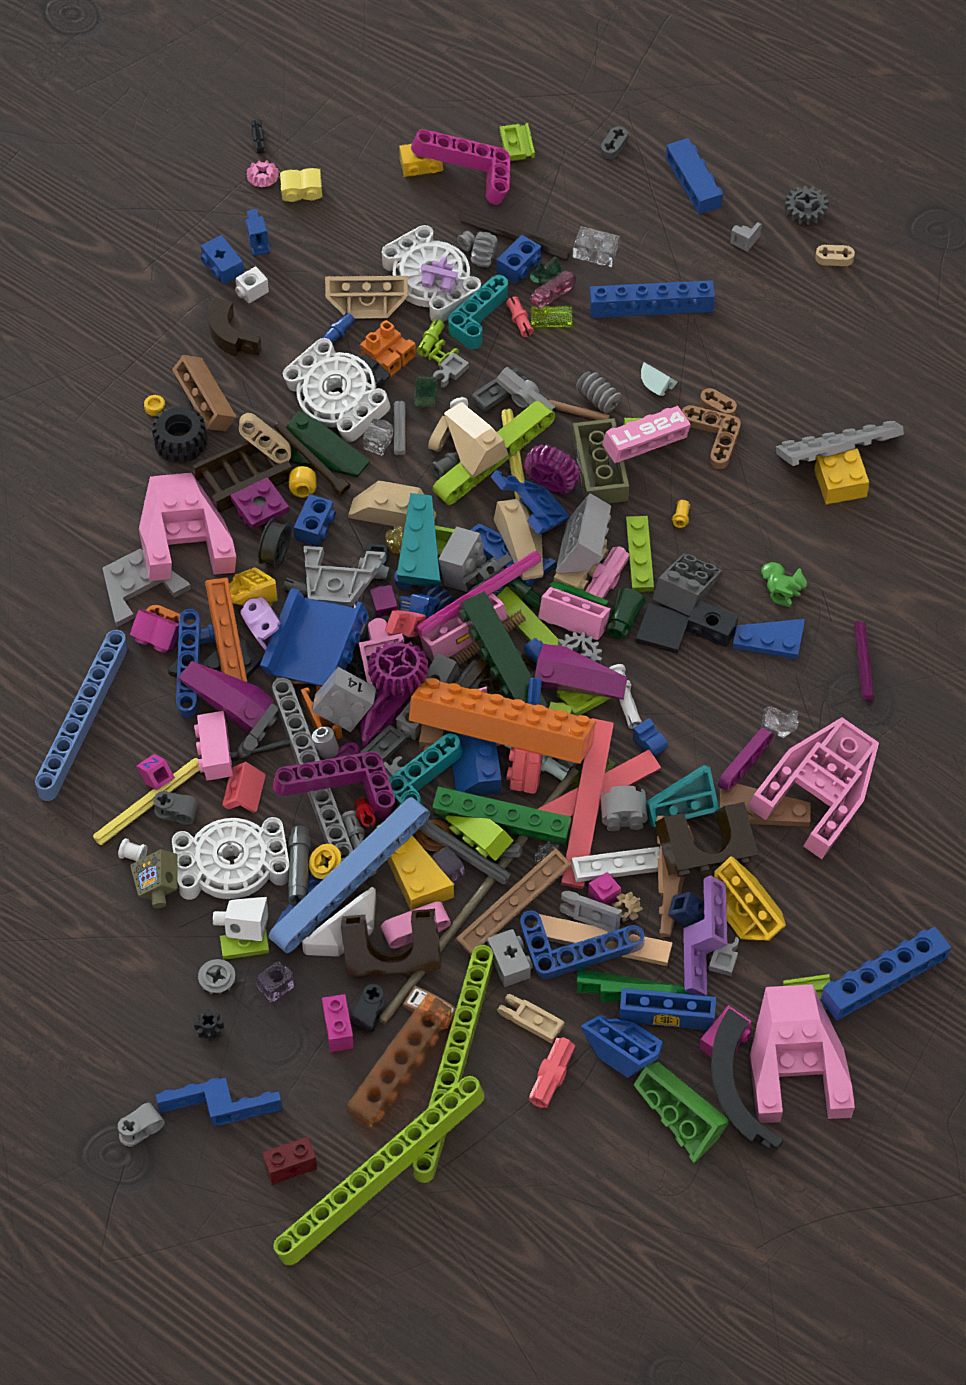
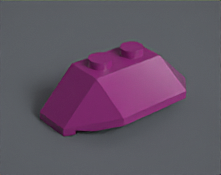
M413 688L412 694L405 691L404 696L401 693H396L393 696L392 692H388L385 695L383 689L375 692L372 707L359 721L362 750L388 725L393 726L395 724L396 718L410 702L412 695L417 690L416 688Z

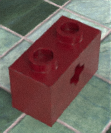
M308 1137L262 1152L264 1166L271 1185L317 1169L316 1156Z

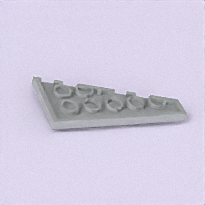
M887 421L882 426L866 425L863 426L862 430L857 431L855 429H845L843 433L836 435L831 432L823 434L820 438L813 436L804 437L800 442H794L793 440L784 441L782 445L776 446V453L789 464L795 466L799 464V460H816V455L819 454L820 456H830L855 449V444L869 445L872 439L882 441L904 435L903 426L896 423V421Z

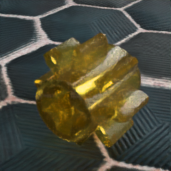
M396 527L394 530L389 529L385 536L386 546L393 553H401L404 535L403 527Z

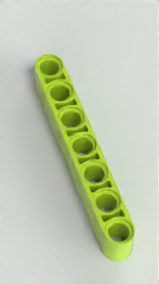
M535 401L497 432L504 440L508 456L474 478L460 462L434 484L433 492L447 505L454 504L550 426L555 419V413L541 401Z

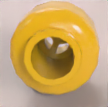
M304 466L293 469L289 474L290 492L300 498L308 497L309 494L312 495L316 490L315 472L311 468Z

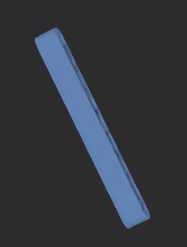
M112 630L106 635L35 779L38 797L43 801H51L57 796L127 653L125 634L120 630Z
M413 797L408 798L272 928L269 933V939L285 953L294 950L428 820L430 811Z

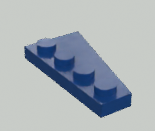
M480 523L471 529V531L480 533L484 556L489 560L494 556L500 559L507 553L511 557L500 533ZM543 558V576L556 567L557 561L551 558L549 560ZM513 559L507 566L504 567V569L514 564ZM518 576L528 586H531L540 579L522 580L521 576Z

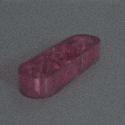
M564 271L536 289L531 295L530 303L538 309L543 308L569 291L576 282V276L569 271Z

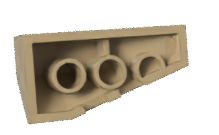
M462 402L444 413L461 465L473 478L508 456L504 440Z
M518 499L498 501L494 522L514 563L533 551H537L542 557L540 563L520 575L522 580L542 578V534L538 535L527 522L533 512Z

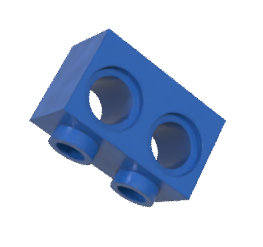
M521 235L497 259V273L517 284L528 275L534 266L540 263L542 259L541 246Z
M309 494L294 526L295 540L319 547L322 539L325 540L327 537L329 524L333 523L336 517L333 501Z

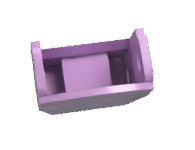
M258 597L257 599H250L245 603L244 608L241 610V615L255 638L266 651L272 634L279 629L278 625L281 623L278 620L279 616L263 597Z

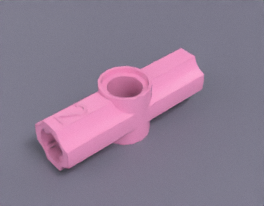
M619 546L613 547L603 564H598L586 592L604 599L608 591L614 589L619 580L620 572L629 559V554L624 548Z

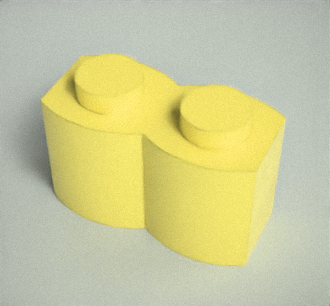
M320 169L286 170L280 173L283 201L294 202L301 199L315 200L322 198Z

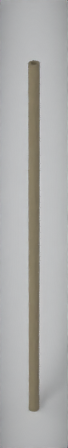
M572 767L543 806L562 796L579 774L576 768ZM519 835L513 844L523 846L529 837ZM503 857L497 865L506 869L513 858ZM490 876L486 878L439 939L441 952L496 882L494 878ZM415 971L378 1018L381 1023L386 1024L409 995L412 988L416 986L426 972Z

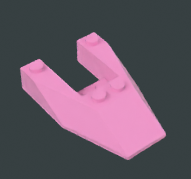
M193 473L151 476L139 526L149 581L171 579L172 562L168 545L202 541L207 543L213 575L235 573L236 553L232 537L224 519Z
M841 717L790 748L755 792L747 808L764 820H767L794 783L806 789L830 806V809L812 831L803 846L823 859L864 802L879 742Z
M813 984L766 987L749 1056L756 1120L759 1123L781 1122L783 1109L779 1077L823 1074L828 1119L852 1118L855 1107L844 1048Z

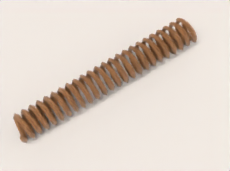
M520 609V611H517V613L503 621L502 624L509 633V630L512 631V628L518 627V625L523 623V620L526 621V618ZM476 641L472 642V644H469V646H466L457 654L455 653V656L452 655V660L455 658L457 663L461 665V662L464 663L467 659L470 660V657H473L472 654L474 656L475 653L478 654L480 647Z

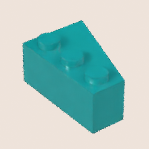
M706 765L701 766L647 800L649 825L656 827L657 816L667 817L684 813L686 819L718 810L719 806L710 767Z

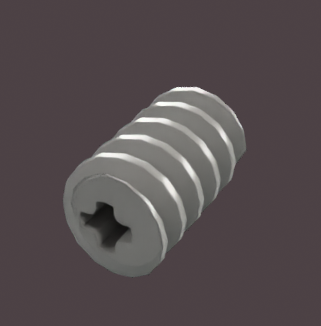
M585 372L577 381L576 389L584 397H587L590 402H593L594 406L598 407L604 414L612 412L622 398V394L620 392L616 393L614 387L610 388V383H605L603 377L599 378L597 372L592 374L591 372Z

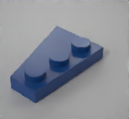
M805 619L737 625L733 648L798 659Z

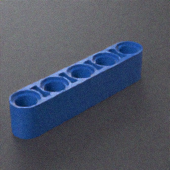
M193 609L184 610L179 618L176 704L179 714L184 718L195 716L198 710V694L189 687L182 686L183 683L178 679L187 667L183 665L184 662L191 660L200 664L201 623L199 614ZM188 619L195 620V623L192 625L185 624ZM187 640L195 641L190 646L184 644ZM185 702L192 703L190 708L181 707Z

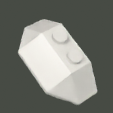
M371 887L323 923L309 937H306L302 941L303 952L306 955L339 957L343 954L342 916L366 915L368 936H370L374 930L376 890Z

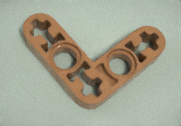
M693 405L684 407L682 412L690 422V427L717 434L711 451L710 464L716 469L726 468L740 432V419L733 415ZM713 418L716 420V423L708 424L705 420ZM730 424L734 425L732 426L731 433L728 432ZM727 439L731 444L722 445L720 441ZM720 452H722L723 458H721V460H717L719 458Z

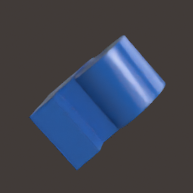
M648 718L633 728V741L644 752L650 750L655 757L668 748V743L664 736L655 729V724Z

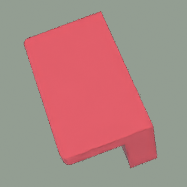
M244 762L232 767L233 776L229 777L222 806L230 810L241 805L254 813L258 809L265 773Z

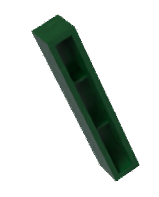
M485 591L461 602L458 608V615L463 623L466 622L469 627L468 632L472 641H476L480 647V656L484 661L487 660L491 676L494 680H498L502 696L512 700L519 699L527 703L529 680L532 676ZM540 693L539 705L547 708L548 705Z

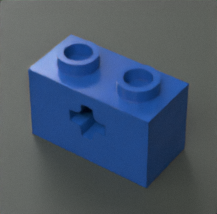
M222 235L201 245L202 254L200 258L205 266H209L214 278L219 279L223 285L244 273L242 259Z

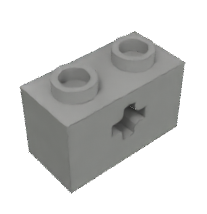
M513 929L487 938V946L493 951V963L504 987L530 978V969L533 968L532 961L529 955L525 956L522 950L524 949L523 941L520 936L516 937Z

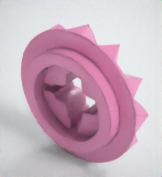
M267 160L262 163L258 161L257 164L251 163V167L247 168L248 181L257 187L270 186L277 181L279 176L278 168L275 167L274 163L270 164Z

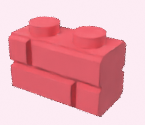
M511 747L509 760L513 761V765L508 768L507 780H510L511 790L532 794L537 792L543 754Z

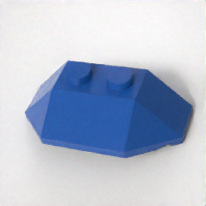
M599 1015L581 1025V1030L598 1058L627 1078L635 1075L657 1060L663 1047V1041L634 1022L606 1019L605 1016Z

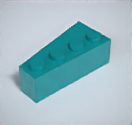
M410 493L397 578L400 583L426 587L441 585L433 501L430 495Z

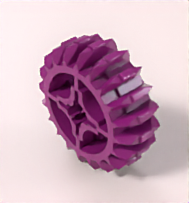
M542 444L535 446L526 456L524 464L525 473L529 475V479L534 480L536 484L546 487L555 494L559 492L564 495L573 490L579 482L581 473L579 466L575 464L576 461L571 459L570 455H566L563 450L560 451L557 447L552 448L548 444L546 446Z
M393 640L390 645L384 642L383 648L377 647L376 653L371 654V659L368 662V675L371 678L372 684L376 685L378 690L383 689L385 695L388 692H392L393 696L396 693H401L404 696L405 691L412 694L413 688L418 689L421 686L420 683H425L428 674V660L425 658L424 651H420L419 646L413 647L411 641L408 644H404L403 640L400 643H395Z

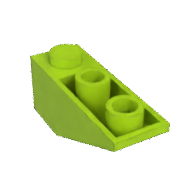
M459 816L445 817L451 824L449 829L458 837L462 834V839L470 847L476 845V851L484 858L490 856L496 861L514 841L491 819Z

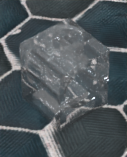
M373 418L363 435V449L383 456L393 439V425L387 421Z

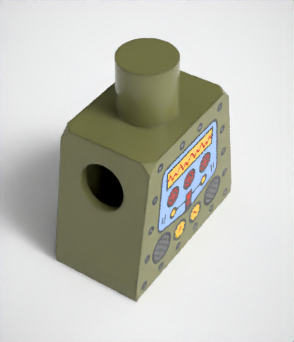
M160 849L131 864L137 893L140 897L152 900L153 908L165 907V895L177 889L178 855Z

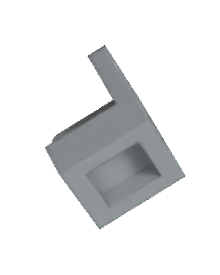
M757 222L752 229L746 226L739 227L735 225L731 231L730 243L748 252L760 237L762 224Z

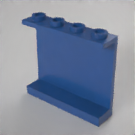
M291 588L278 619L281 624L278 625L279 629L272 634L260 666L267 675L322 687L337 667L346 670L348 663L352 661L353 650L360 640V632L368 620V611L362 602H357L356 607L352 608L304 598L299 589Z

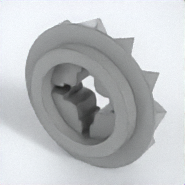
M210 960L200 968L198 980L203 990L209 991L210 994H222L223 991L230 990L232 984L235 983V970L225 960ZM220 970V975L222 979H218L217 982L214 983L213 977L211 976H216Z

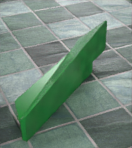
M585 969L577 970V993H600V1002H621L622 988L690 995L689 992L685 991V986Z

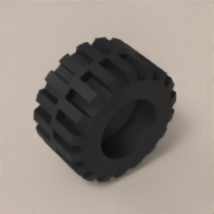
M180 405L178 408L171 406L169 410L167 408L162 410L163 413H159L156 416L157 419H154L152 427L154 446L157 449V453L162 455L165 460L170 459L174 463L176 461L184 463V460L191 461L193 457L197 458L200 456V452L204 451L207 444L205 423L197 410L193 411L191 407L184 408L183 405ZM177 432H186V433H187V434H185V435H183V436H173V435H172V434L177 433Z

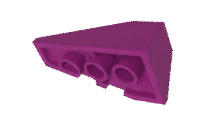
M193 661L190 662L178 677L182 683L216 710L224 711L225 717L247 734L254 728L274 701L272 697L256 685Z

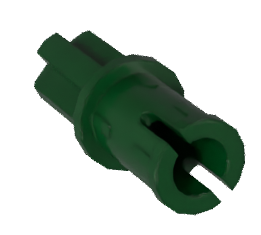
M518 577L507 583V587L516 592L522 601L525 600L536 610H540L542 597L532 590V586L529 587Z

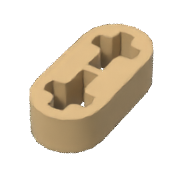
M821 245L816 250L815 259L820 265L849 266L854 261L855 252L850 246Z
M444 415L437 424L428 445L429 449L437 452L442 450L450 435Z

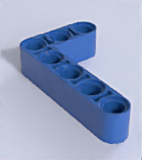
M531 910L523 913L520 919L522 933L535 972L539 978L544 980L639 951L645 942L642 928L631 925L551 950L540 915ZM529 920H535L537 925L529 928L525 926V923ZM635 934L640 937V940L633 943L628 940V937ZM536 941H541L544 943V946L541 949H535L532 947V944ZM613 941L618 946L611 950L606 947V944ZM588 948L594 949L596 951V953L590 957L584 955L583 952ZM566 955L572 956L574 958V960L568 964L563 963L561 961V959ZM544 962L551 964V968L546 971L541 970L539 966Z

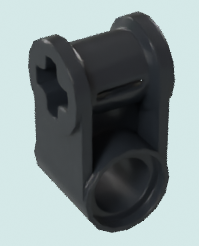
M370 984L364 988L358 1004L351 1015L350 1024L352 1026L374 1032L385 1004L383 989L379 985Z

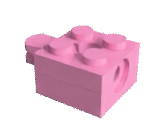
M375 618L368 624L370 640L359 643L367 683L371 685L373 684L368 675V662L371 659V654L376 653L377 647L383 648L384 642L390 645L393 640L395 643H400L403 640L402 633L391 636L390 633L386 632L387 622L381 618Z

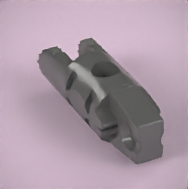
M508 553L500 559L494 556L484 565L461 579V582L464 585L475 578L479 584L472 587L471 590L505 570L504 567L512 561V558Z

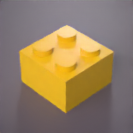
M858 448L830 456H816L815 474L825 504L867 497L869 480Z

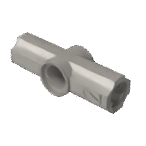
M505 367L495 380L512 395V400L519 407H529L535 401H541L552 411L556 407L539 393L535 383L530 380L524 381L508 367Z

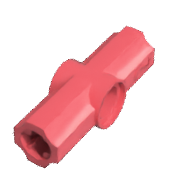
M566 1038L556 1039L548 1058L543 1060L539 1068L538 1079L529 1096V1101L539 1108H548L557 1086L560 1087L565 1078L567 1065L575 1050V1044Z

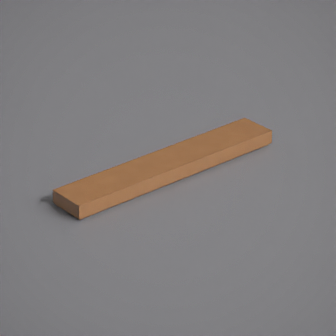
M555 848L463 931L455 941L472 956L474 948L485 945L488 937L494 936L568 870L572 864Z

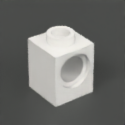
M255 266L236 277V293L240 298H244L248 303H251L269 292L268 279Z

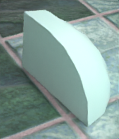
M645 362L643 363L641 378L649 390L659 396H664V391L668 388L671 390L677 383L676 380Z

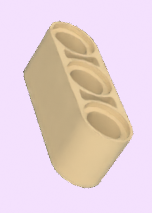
M245 413L241 416L239 432L245 439L278 464L290 460L291 445L284 437L252 413ZM245 423H252L254 427L246 428L243 425ZM268 436L270 440L262 441L260 437ZM278 449H285L287 452L279 454L276 451Z

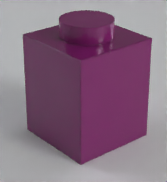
M391 585L370 589L371 605L375 618L390 616L392 611L398 610Z

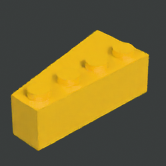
M413 835L387 859L410 911L433 902H443L454 898V884Z

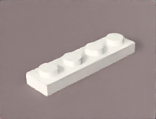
M652 847L575 857L571 859L570 863L572 864L576 882L595 880L606 872L612 878L658 872L660 848Z

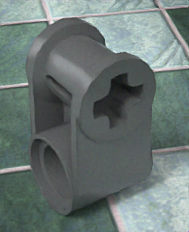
M161 791L154 797V813L161 820L191 825L194 821L199 802L193 796Z

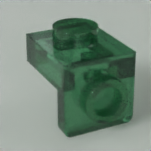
M553 257L547 264H540L530 274L531 281L552 285L562 275L559 258Z
M417 376L414 406L421 408L435 407L437 377Z

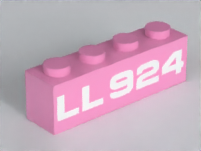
M678 406L666 408L657 414H650L643 419L630 421L621 427L609 429L605 434L602 445L613 462L618 463L686 438L691 424Z

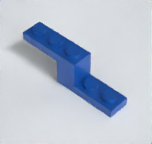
M213 1078L206 1083L188 1084L181 1089H167L160 1094H156L159 1113L206 1102L212 1127L282 1110L279 1092H265L258 1097H245L232 1103L226 1078Z

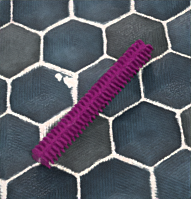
M855 621L854 631L857 643L862 699H869L871 701L874 699L875 694L871 675L872 668H870V652H868L869 645H867L869 644L867 640L866 622Z

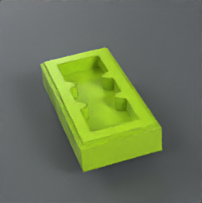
M266 929L262 941L228 938L226 935L220 936L223 960L269 953Z

